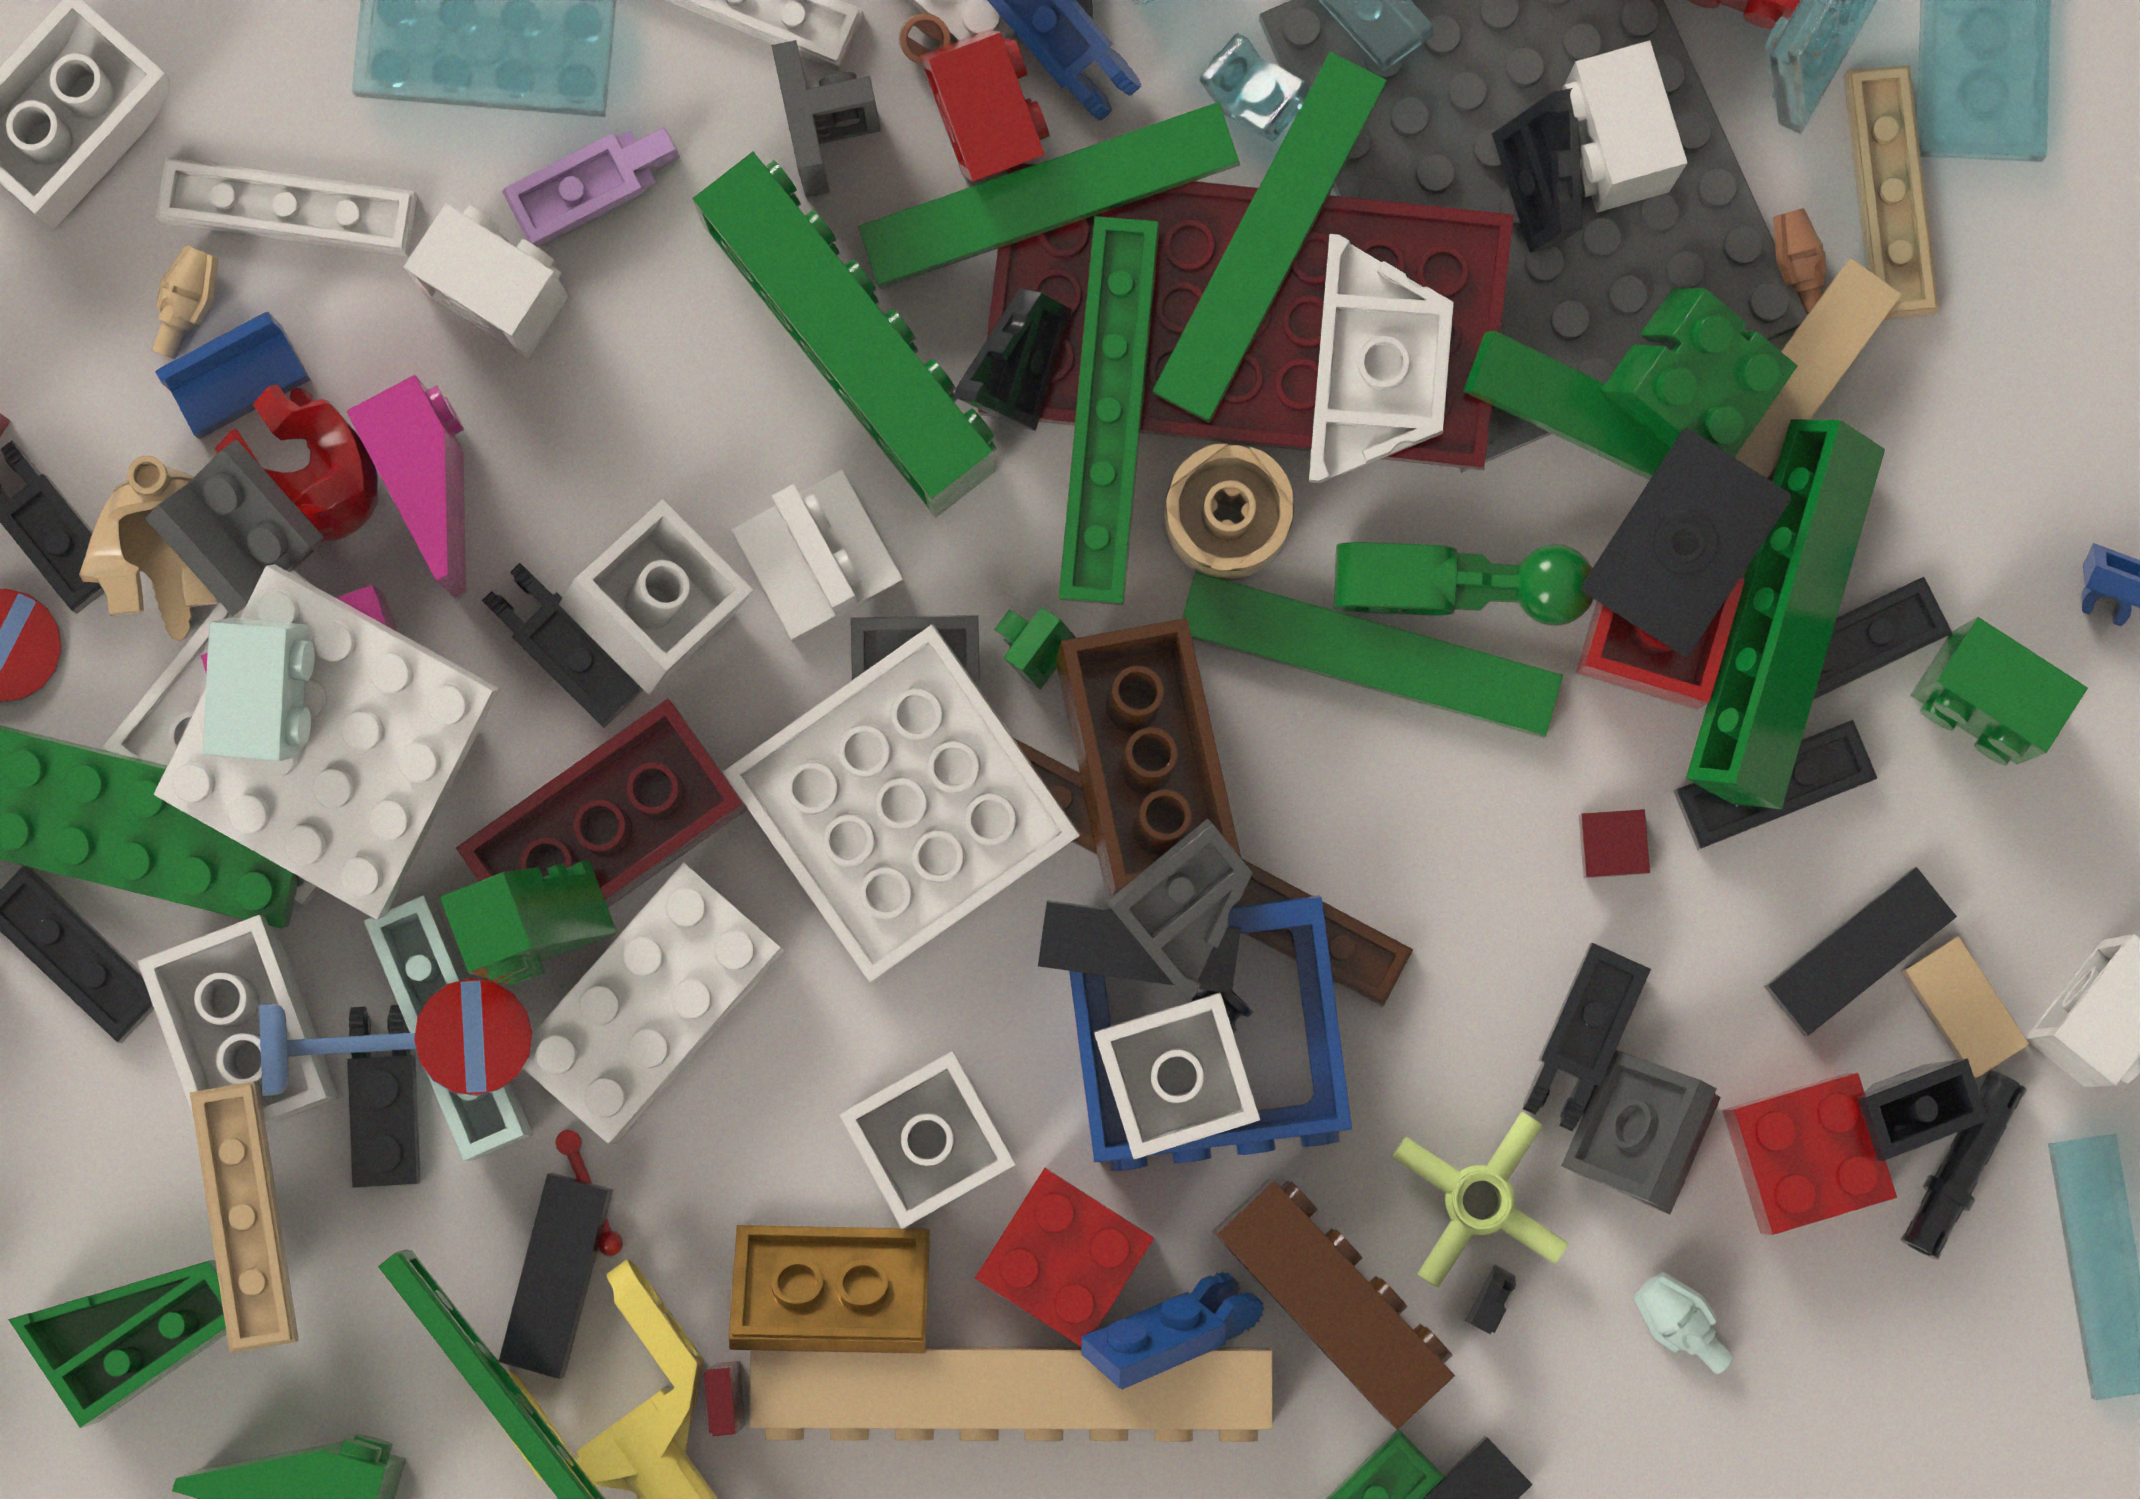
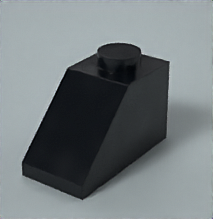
M1968 1058L1918 1066L1872 1084L1858 1098L1878 1161L1888 1160L1988 1121Z

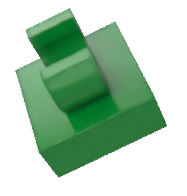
M1042 606L1030 622L1009 609L994 629L1005 637L1004 641L1011 646L1003 658L1023 679L1039 690L1042 689L1057 669L1055 661L1061 641L1076 638L1061 619Z

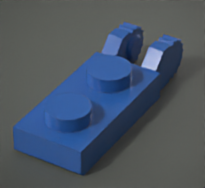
M987 0L1060 87L1066 86L1095 119L1103 120L1112 112V108L1105 94L1089 77L1081 73L1091 63L1096 61L1113 84L1123 91L1124 94L1131 96L1141 88L1140 79H1138L1137 74L1134 73L1119 53L1110 48L1113 43L1076 0Z
M1223 1271L1219 1274L1216 1272L1215 1276L1209 1275L1202 1278L1191 1294L1185 1292L1176 1297L1169 1298L1164 1302L1082 1336L1081 1355L1118 1388L1123 1390L1222 1347L1226 1344L1227 1340L1243 1334L1244 1330L1249 1331L1250 1328L1255 1327L1257 1322H1260L1259 1319L1263 1316L1262 1311L1265 1309L1262 1307L1264 1303L1252 1292L1246 1291L1244 1294L1240 1293L1239 1295V1282L1228 1272L1226 1274Z

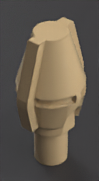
M188 245L183 247L160 283L156 307L160 310L158 319L162 323L152 351L176 359L186 330L192 331L194 324L201 325L214 300L218 257Z

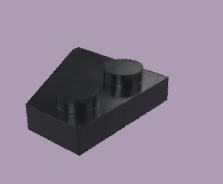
M1573 88L1551 92L1492 133L1530 253L1551 249L1583 229L1578 118L1574 117L1570 98Z
M1020 288L960 380L953 397L1013 426L1036 431L1072 309L1041 292Z

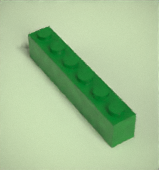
M1790 419L1772 482L1791 494V501L1747 567L1744 577L1745 581L1710 702L1705 710L1688 768L1687 780L1731 804L1782 809L1885 452L1883 447L1842 420Z

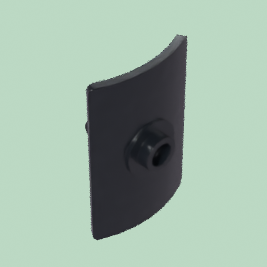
M1685 429L1680 433L1582 584V591L1680 655L1688 656L1790 503L1791 494L1696 433Z

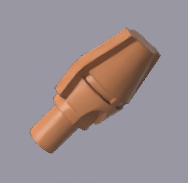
M1802 208L1774 216L1773 219L1778 268L1785 285H1793L1808 315L1823 294L1821 286L1826 284L1824 275H1826V255L1823 250V243L1818 237L1805 209Z

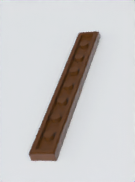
M1015 739L1081 833L1080 836L1071 842L1098 856L1080 773ZM1242 859L1253 873L1240 901L1233 906L1310 897L1312 895ZM1322 901L1333 981L1383 1007L1413 949ZM1282 928L1244 933L1296 961L1293 935L1289 929Z

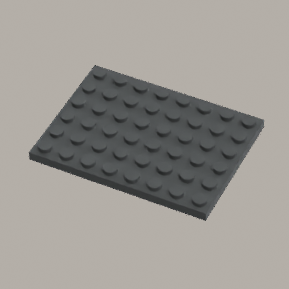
M1290 0L1260 13L1259 22L1299 110L1329 52L1387 80L1385 90L1333 187L1337 196L1514 214L1501 334L1606 384L1632 345L1666 346L1672 351L1676 343L1649 342L1640 335L1672 288H1706L1747 323L1743 331H1757L1768 341L1797 329L1807 316V312L1793 285H1785L1776 262L1775 242L1664 0ZM1651 41L1687 159V165L1670 192L1596 213L1592 196L1583 198L1581 195L1583 229L1551 249L1530 253L1492 133L1551 92L1562 90L1575 61ZM1492 405L1485 463L1549 436L1552 433ZM1459 468L1461 473L1470 470L1465 468Z

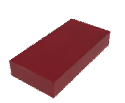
M740 1361L717 1363L704 1373L709 1433H712V1436L733 1435L746 1426Z

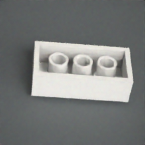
M683 862L532 1034L530 1055L522 1068L608 1144H617L782 956L785 950Z

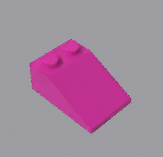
M413 375L346 412L435 580L452 596L457 597L466 592L464 456L455 435L465 429L447 397L443 396L439 387L436 385L427 389L418 377Z

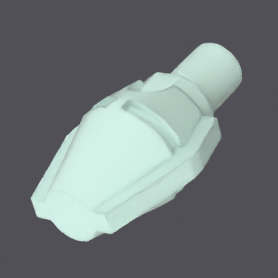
M1662 1272L1660 1275L1649 1279L1634 1294V1300L1652 1336L1675 1353L1681 1349L1686 1350L1689 1355L1697 1354L1715 1374L1721 1373L1732 1363L1734 1356L1715 1337L1716 1329L1712 1325L1716 1323L1717 1317L1707 1300L1700 1293Z

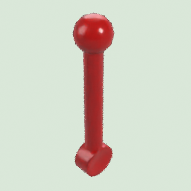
M573 1130L560 1132L555 1141L557 1150L568 1157L577 1180L592 1183L579 1152L582 1146L581 1137ZM606 1217L598 1249L605 1256H614L621 1251L623 1240L620 1234L612 1231Z

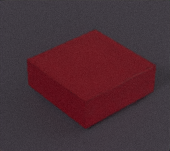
M1645 809L1581 813L1579 815L1584 878L1650 873Z

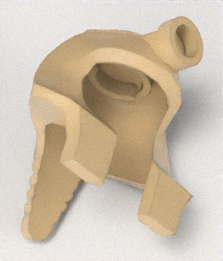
M141 456L130 464L127 471V479L113 490L112 495L106 502L92 533L79 575L83 582H97L100 584L107 596L109 615L116 616L144 612L140 571L144 572L152 582V589L155 591V599L159 603L158 609L162 612L161 619L166 623L165 629L172 639L181 641L187 636L190 629L189 620L192 615L190 609L196 606L219 604L220 602L147 522L145 517L158 504L184 487L194 477L177 469L165 467L156 457Z

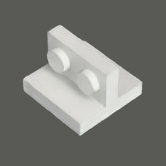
M843 469L801 492H798L794 483L771 495L775 506L731 529L792 643L904 583Z

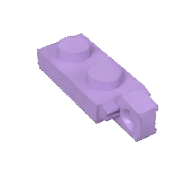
M664 127L638 141L635 140L631 131L619 136H615L613 132L509 185L502 190V193L526 240L536 247H540L645 193L644 190L657 183L652 172L675 161L680 156Z

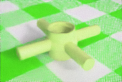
M1521 1112L1487 1166L1473 1165L1460 1171L1407 1136L1402 1139L1392 1158L1445 1192V1207L1451 1219L1449 1225L1418 1271V1276L1439 1288L1473 1234L1487 1235L1499 1229L1553 1264H1556L1567 1248L1568 1242L1515 1208V1193L1509 1181L1510 1176L1543 1127L1541 1123ZM1477 1181L1488 1183L1494 1189L1497 1198L1493 1212L1482 1219L1470 1216L1463 1205V1196L1466 1189Z

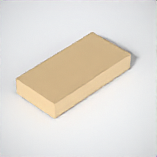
M1959 936L1947 941L1901 971L1958 1060L1968 1058L1975 1079L2030 1045Z

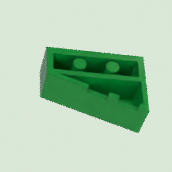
M590 860L578 862L566 868L565 864L554 865L547 868L549 875L542 877L539 867L506 871L440 896L468 973L489 978L490 982L498 980L499 984L507 983L508 987L514 986L544 974L545 970L542 962L617 933Z
M215 1260L202 1262L8 1319L79 1428L99 1423L227 1335Z

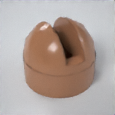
M920 13L911 16L904 22L899 32V45L903 54L909 60L921 64L919 55L931 50L907 36L913 26L917 27L925 35L938 40L939 44L936 49L950 44V32L947 25L939 17L932 14Z

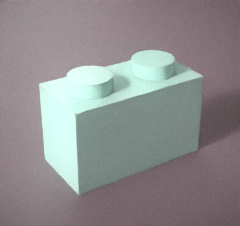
M238 618L209 622L202 755L278 762L301 756V746H305L308 742L311 730V714L308 707H304L305 681L310 679L315 662L313 643L307 641V624Z

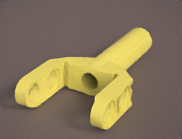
M627 1258L606 1274L614 1291V1303L674 1386V1389L670 1390L668 1386L661 1389L577 1450L576 1453L579 1458L576 1459L519 1376L507 1370L506 1372L594 1485L633 1491L638 1499H718L686 1454L692 1413L697 1404L704 1359L634 1262ZM513 1442V1444H514L515 1447L518 1449V1451L520 1452V1454L523 1456V1458L525 1459V1461L527 1462V1464L530 1466V1468L532 1469V1471L534 1472V1474L537 1476V1478H538V1479H542L541 1476L538 1474V1472H537V1471L534 1469V1467L531 1465V1463H530V1462L527 1460V1458L524 1456V1454H523V1453L520 1451V1449L517 1447V1445Z

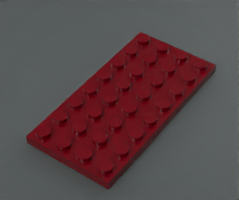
M1019 164L1007 169V174L1033 166L1034 164ZM1194 181L1095 215L1097 217L1158 221L1160 225L1140 433L1311 452L1329 235L1337 234L1349 240L1351 245L1380 262L1385 261L1406 274L1407 278L1422 287H1429L1454 302L1443 434L1381 459L1484 471L1492 405L1464 392L1463 389L1485 332L1497 331L1500 333L1514 214L1329 195L1210 423L1155 396L1152 391L1258 188ZM1095 216L998 248L987 339L1020 288L1041 292L1072 309L1039 422L1075 426ZM978 409V413L981 416L995 417L987 412Z

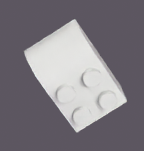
M62 0L0 67V184L52 230L65 219L145 132L162 108L170 88V80L166 73L83 0Z
M254 916L137 961L191 1112L190 1092L253 1081L259 1082L266 1126L339 1099L324 1054L288 1056L289 1084L286 1091L278 1095L263 1096L258 1004L274 1003L280 1005L285 1010L287 1040L317 1038L288 957L272 926H269L264 916Z

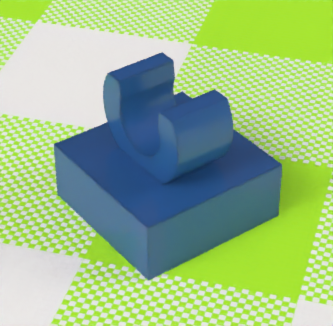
M2093 543L2083 563L2085 587L2081 594L2082 612L2090 615L2098 599L2102 597L2114 598L2118 604L2115 606L2112 614L2113 624L2122 626L2131 615V605L2140 608V560Z

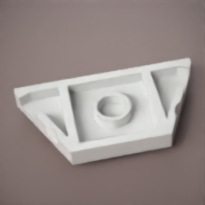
M1337 234L1329 235L1309 472L1310 483H1322L1443 434L1454 302L1429 287H1422L1407 278L1406 274L1385 261L1380 262L1351 245L1349 240Z

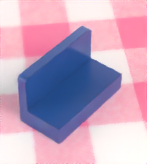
M269 312L262 313L155 371L161 384L171 391L191 431L198 439L256 410L253 403L268 386L278 384L283 393L286 394L311 380L282 325Z

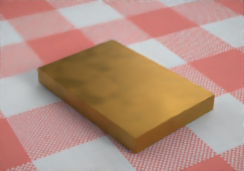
M737 1225L728 1338L730 1350L925 1354L930 1229Z

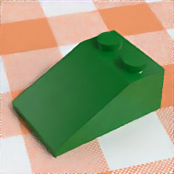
M355 1434L354 1439L345 1438L341 1442L202 1468L176 1478L172 1491L197 1499H395L406 1458L390 1454L393 1444L388 1441L367 1435Z

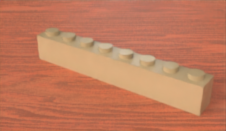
M926 1346L925 1354L750 1350V1428H765V1440L778 1441L803 1440L804 1428H830V1440L837 1441L869 1440V1429H895V1440L899 1441L934 1440V1429H960V1440L996 1441L998 1440L999 1429H1024V1440L1062 1441L1063 1429H1089L1090 1441L1116 1442L1128 1441V1429H1154V1441H1193V1430H1219V1441L1254 1442L1258 1441V1430H1272V1350L1270 1348L1219 1347L1123 1390L1118 1388L1081 1355V1347Z

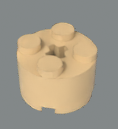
M1228 443L1204 447L1189 456L1179 466L1170 483L1164 509V525L1168 541L1176 555L1188 567L1198 573L1223 580H1235L1251 576L1268 566L1277 557L1286 542L1294 513L1293 490L1281 466L1271 456L1261 450L1250 446L1246 447ZM1222 499L1228 506L1234 505L1237 502L1243 506L1238 518L1240 523L1234 524L1229 519L1219 522L1215 518L1218 510L1217 501Z

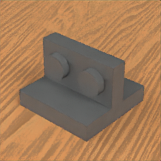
M797 40L771 45L796 164L805 197L830 193L820 144L881 131L870 76L857 78L854 72L836 73L820 79V87L808 89Z
M237 439L223 448L188 484L158 504L145 517L147 522L232 616L246 607L267 565L275 564L291 572L314 552L313 548L324 538Z
M1616 1050L1601 1085L1594 1089L1561 1166L1578 1175L1614 1188L1654 1209L1670 1215L1721 1099L1720 1096L1715 1094L1717 1088L1697 1078Z

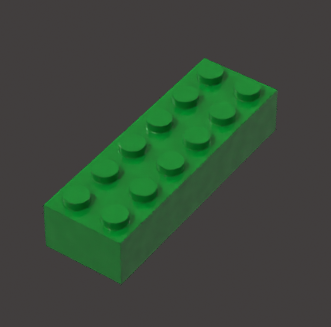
M752 151L692 198L703 227L935 518H937L995 472L993 452L997 448L993 443V440L996 439L993 432L973 408L965 414L962 413L954 403L957 401V398L953 397V391L956 387L933 358L925 364L915 354L918 352V349L913 343L916 337L900 315L893 308L884 315L876 304L879 303V300L874 294L876 287L854 259L844 265L837 255L840 252L834 244L837 239L820 215L814 209L804 215L798 208L801 203L794 194L797 189L780 165L773 160L765 166L754 151Z

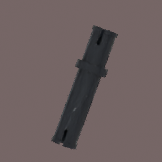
M1988 1071L1979 1090L1988 1121L1957 1132L1935 1176L1928 1175L1923 1185L1926 1193L1921 1201V1205L1900 1239L1910 1248L1930 1258L1939 1260L1948 1237L1963 1210L1970 1211L1975 1201L1971 1194L1977 1185V1181L1998 1145L2014 1110L2027 1091L2017 1081L1999 1072Z

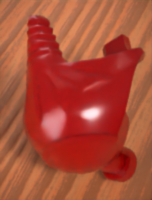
M278 384L268 386L253 403L255 409L271 433L279 440L305 439L307 441V448L310 449V460L305 468L294 472L283 473L265 468L263 470L322 534L324 538L320 542L336 541L355 533L370 519L379 500L377 469L362 440L329 401L313 399L312 394L303 388L292 389L289 400ZM237 429L229 431L214 448L218 454L223 448L237 439L259 464Z

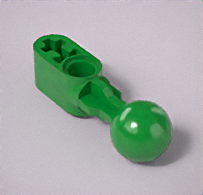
M1373 542L1339 543L1336 545L1333 608L1339 611L1354 613L1440 616L1454 614L1455 610L1481 611L1489 602L1518 603L1521 609L1536 622L1549 626H1560L1577 620L1591 606L1593 598L1585 594L1581 587L1592 570V566L1579 551L1559 544L1539 547L1529 553L1520 565L1492 564L1483 554L1457 553L1456 548L1442 545Z

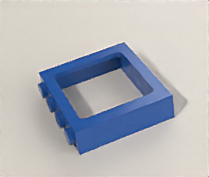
M1320 895L1233 906L1228 914V924L1241 927L1240 934L1287 928L1293 935L1313 1084L1311 1100L1301 1105L1258 1110L1260 1121L1150 1155L1172 1153L1173 1163H1187L1212 1158V1147L1236 1144L1238 1155L1258 1154L1276 1150L1275 1139L1300 1136L1301 1146L1303 1147L1321 1146L1340 1142L1339 1131L1352 1130L1323 903ZM1069 971L1094 1163L1108 1161L1110 1171H1125L1147 1167V1156L1133 1159L1094 1034L1098 1030L1111 1026L1105 976Z

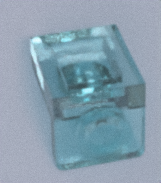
M1236 33L1225 47L1212 58L1209 66L1200 76L1201 84L1215 103L1220 102L1225 115L1273 143L1297 115L1310 91L1304 81L1262 58L1250 40L1239 33Z

